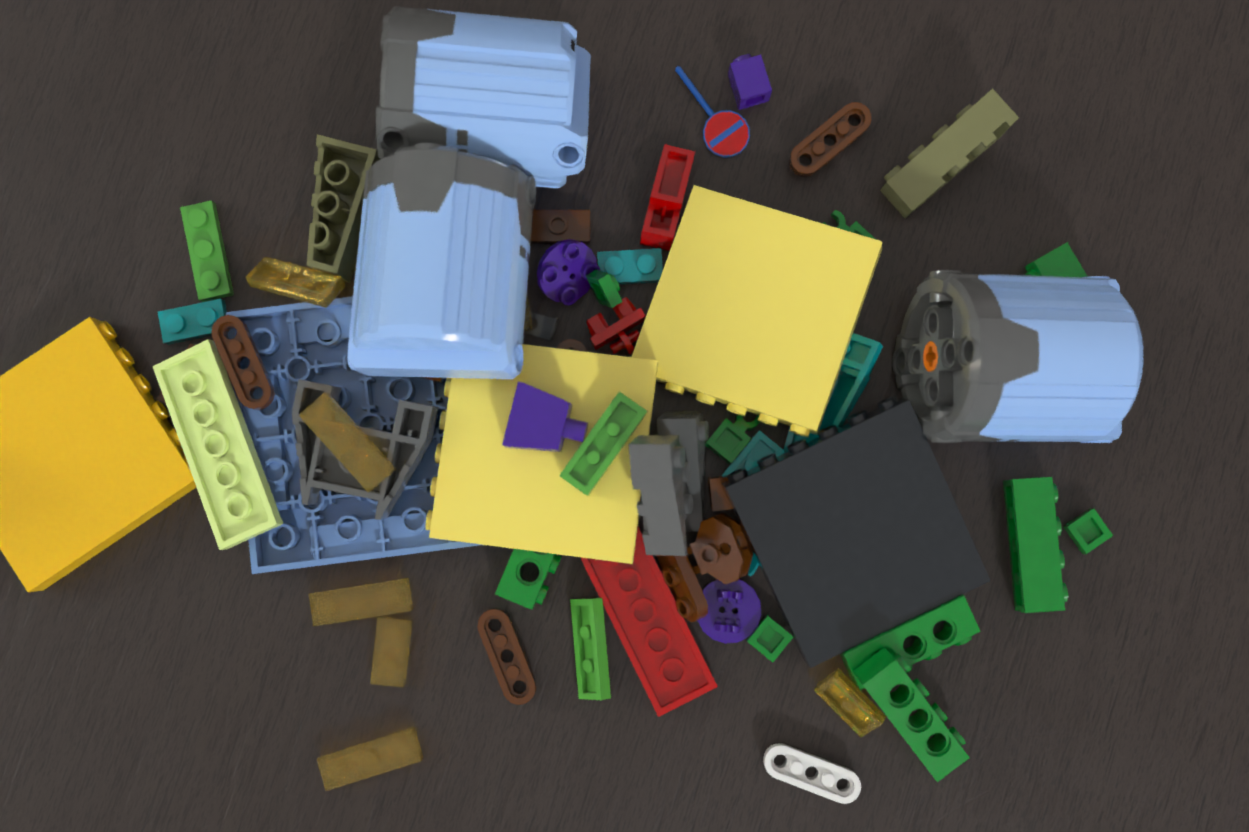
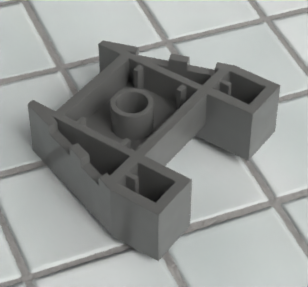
M299 379L292 409V420L296 429L297 443L295 445L300 464L301 479L299 480L302 504L311 505L318 503L320 490L325 489L378 500L375 519L388 518L432 442L439 407L399 400L393 432L335 421L342 388Z
M665 411L657 418L658 435L637 436L628 444L633 489H640L642 501H638L636 506L638 516H643L644 531L642 536L646 555L686 556V532H698L701 521H704L705 441L709 438L708 421H704L703 411Z

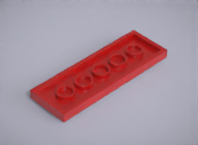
M639 527L637 529L633 564L580 557L599 597L603 599V605L658 717L718 687L684 618L678 613L676 601L668 585L665 583L653 555H646L643 536Z

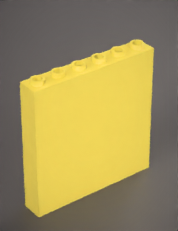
M694 185L632 357L658 360L656 381L666 384L664 389L683 395L685 390L696 394L695 399L702 403L714 405L715 401L726 404V410L745 416L747 411L759 415L758 421L776 427L777 423L780 422L791 426L789 431L803 437H809L810 433L817 435L877 266L883 242Z
M523 344V368L521 373L514 379H446L444 396L448 397L447 411L443 410L440 416V430H444L442 444H437L435 451V463L439 464L438 476L432 478L430 496L434 497L433 510H429L427 513L425 524L426 530H430L429 538L633 564L639 521L636 505L638 501H641L640 489H633L628 444L637 436H645L650 433L658 360ZM518 381L571 403L572 411L570 418L588 422L585 439L619 391L648 411L589 496L559 476L583 442L565 438L561 452L510 449L502 446Z

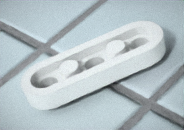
M783 743L771 745L764 753V767L769 775L775 779L842 804L853 802L860 794L861 782L858 776L849 768ZM777 755H784L785 762L782 765L774 764V758ZM811 766L815 767V776L807 777L805 775L806 769ZM842 778L847 779V786L844 789H838V780Z

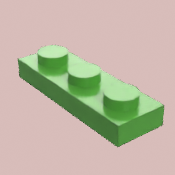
M211 200L180 207L198 300L206 302L233 296L234 292L216 203Z
M619 391L559 476L589 496L648 411Z
M570 599L578 698L585 700L610 699L603 599Z

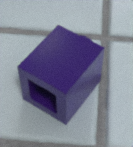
M746 54L734 59L733 63H730L728 78L738 110L768 102L772 88L762 56L752 57L750 54Z

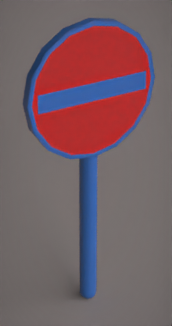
M677 66L675 71L710 117L703 129V140L707 149L714 155L722 158L734 157L740 154L747 147L750 139V128L747 121L739 113L731 110H721L714 113L682 68Z

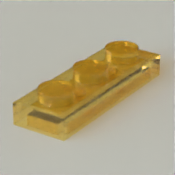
M264 257L246 276L250 287L325 308L346 287L341 276L269 257Z
M324 392L299 415L367 492L373 491L396 470L392 463L327 392Z
M409 578L309 594L313 627L413 610Z
M411 727L317 758V763L325 791L420 762L424 758L415 727Z

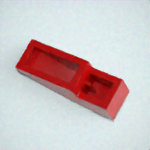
M664 144L642 228L640 244L670 251L695 151Z

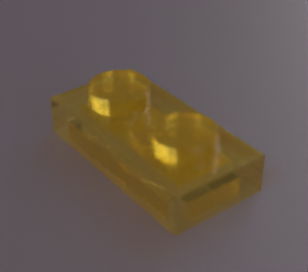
M389 617L377 618L370 684L393 687L405 686L412 620Z
M839 668L818 682L814 688V691L860 738L881 726L887 717Z

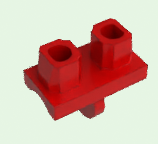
M624 297L622 299L623 302L612 308L619 319L616 323L608 326L601 313L588 319L586 324L592 336L590 338L591 344L595 350L619 338L617 342L609 346L612 352L615 354L625 348L627 353L632 355L634 351L632 343L638 340L640 333L638 330L628 335L625 333L645 321L644 317L646 316L642 309H636L631 301Z

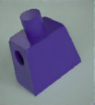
M518 381L502 446L510 449L561 452L565 438L579 442L584 441L588 422L570 418L572 411L571 403Z

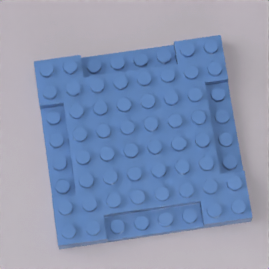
M353 296L226 312V315L235 316L247 325L275 391L274 399L268 407L254 410L240 402L233 387L283 521L282 525L248 540L252 574L482 545L429 538L430 530H426L425 527L427 513L429 510H433L434 497L430 496L432 478L438 476L439 464L435 463V451L437 444H442L444 430H440V416L443 410L447 411L448 397L444 396L447 378H443L441 383L418 377L367 376L357 370H351L348 364L347 352ZM235 328L229 330V339H233L236 336L237 331ZM244 358L241 361L242 369H246L249 366L250 361L248 358ZM299 379L342 388L335 421L393 432L399 400L439 407L432 442L388 518L375 519L378 500L325 489L320 490L318 503L311 505L302 504L299 480L301 479L300 464L295 445L297 443L296 429L292 420V409ZM261 388L255 389L253 393L255 399L262 397L263 391Z

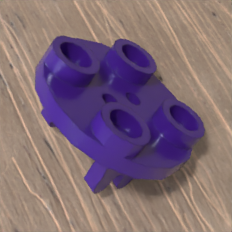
M572 239L559 241L548 248L540 259L537 269L538 285L543 294L553 301L561 302L565 305L574 304L580 297L586 294L591 287L586 275L594 270H600L593 251L581 241Z
M716 579L706 584L702 591L707 600L708 614L706 617L697 620L703 632L713 640L725 644L737 643L749 637L758 627L762 614L760 600L755 590L742 580L725 585ZM720 607L725 608L723 613L719 612ZM733 608L738 609L736 614L732 613Z

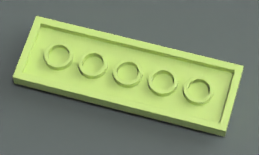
M207 339L152 366L219 550H227L282 525L283 521L214 340Z

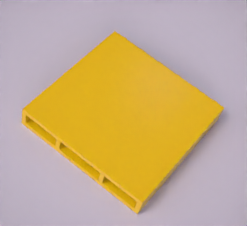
M88 317L0 376V550L27 592L45 590L196 488L177 432L167 420L169 417L167 409L161 402L154 400L149 392L152 390L150 383L143 375L137 374L132 366L135 363L134 359L125 348H120L114 339L117 337V334L113 327L107 321L102 322L92 317Z

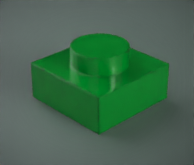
M594 270L586 275L599 304L613 308L623 302L618 293L620 291L619 283L612 274Z
M1089 508L1063 526L1082 554H1088L1113 536L1094 508Z
M766 615L746 641L773 663L792 640L793 636Z

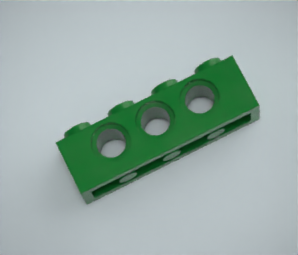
M513 549L495 595L531 610L535 607L536 603L542 605L549 586L544 585L549 572L555 574L562 556L552 553ZM527 562L535 563L539 568V576L534 581H528L522 575V567Z
M961 595L841 653L840 656L851 680L862 690L865 687L852 671L884 647L893 657L899 653L912 669L913 664L923 659L932 660L942 654V650L952 645H963L969 642L973 635L981 631L965 596ZM939 621H944L942 631L933 634L935 624ZM914 635L913 645L909 648H903L904 640L908 636Z
M884 647L852 672L930 774L939 782L969 759V756L961 747L966 741L954 726L950 729L945 726L943 722L948 717L936 702L932 705L927 702L925 698L930 695L918 678L913 681L909 678L907 673L911 671V668L898 653L893 657ZM900 684L896 691L890 692L894 686ZM918 709L914 715L909 716L912 711Z

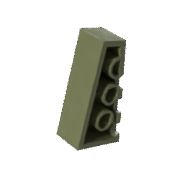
M991 89L973 106L970 103L955 116L957 120L951 126L947 124L942 126L932 136L934 141L926 148L922 144L907 157L910 162L903 168L897 165L884 177L887 182L880 191L905 219L1001 138L1019 119L1016 113L994 89Z
M317 134L318 158L314 163L316 184L315 194H312L311 201L313 222L310 223L307 266L320 275L350 283L357 264L366 171L380 158L378 157L377 149Z

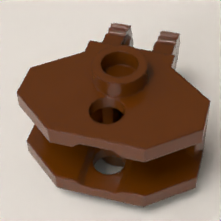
M725 513L701 521L696 541L690 543V546L687 547V557L693 553L698 564L691 565L694 573H701L702 575L708 573L725 585L746 576L753 558V552L740 523Z

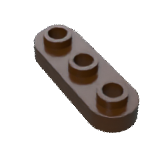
M852 102L840 109L794 147L789 157L791 170L798 176L809 177L824 167L867 131L872 120L868 107L859 102ZM849 118H855V119H857V120H858V125H857V126H852V125H850L849 122H848V119H849ZM824 138H832L834 140V145H826L824 142ZM801 157L808 158L810 165H802L799 159Z
M232 315L218 318L212 326V338L240 402L254 410L268 407L274 399V387L247 325L244 321ZM235 328L237 331L236 336L233 339H229V330ZM244 358H248L250 361L246 369L241 368V361ZM257 388H261L263 391V395L259 399H255L253 395Z
M655 555L663 570L664 581L671 588L675 597L678 613L690 622L706 617L708 614L707 600L687 555Z
M489 609L478 620V632L505 698L515 705L525 704L533 698L536 692V680L510 616L502 609ZM492 619H498L501 622L500 630L494 631L490 628V621ZM508 649L513 652L514 658L512 661H505L502 658L504 650ZM518 680L523 681L526 684V690L523 692L516 691L514 683Z

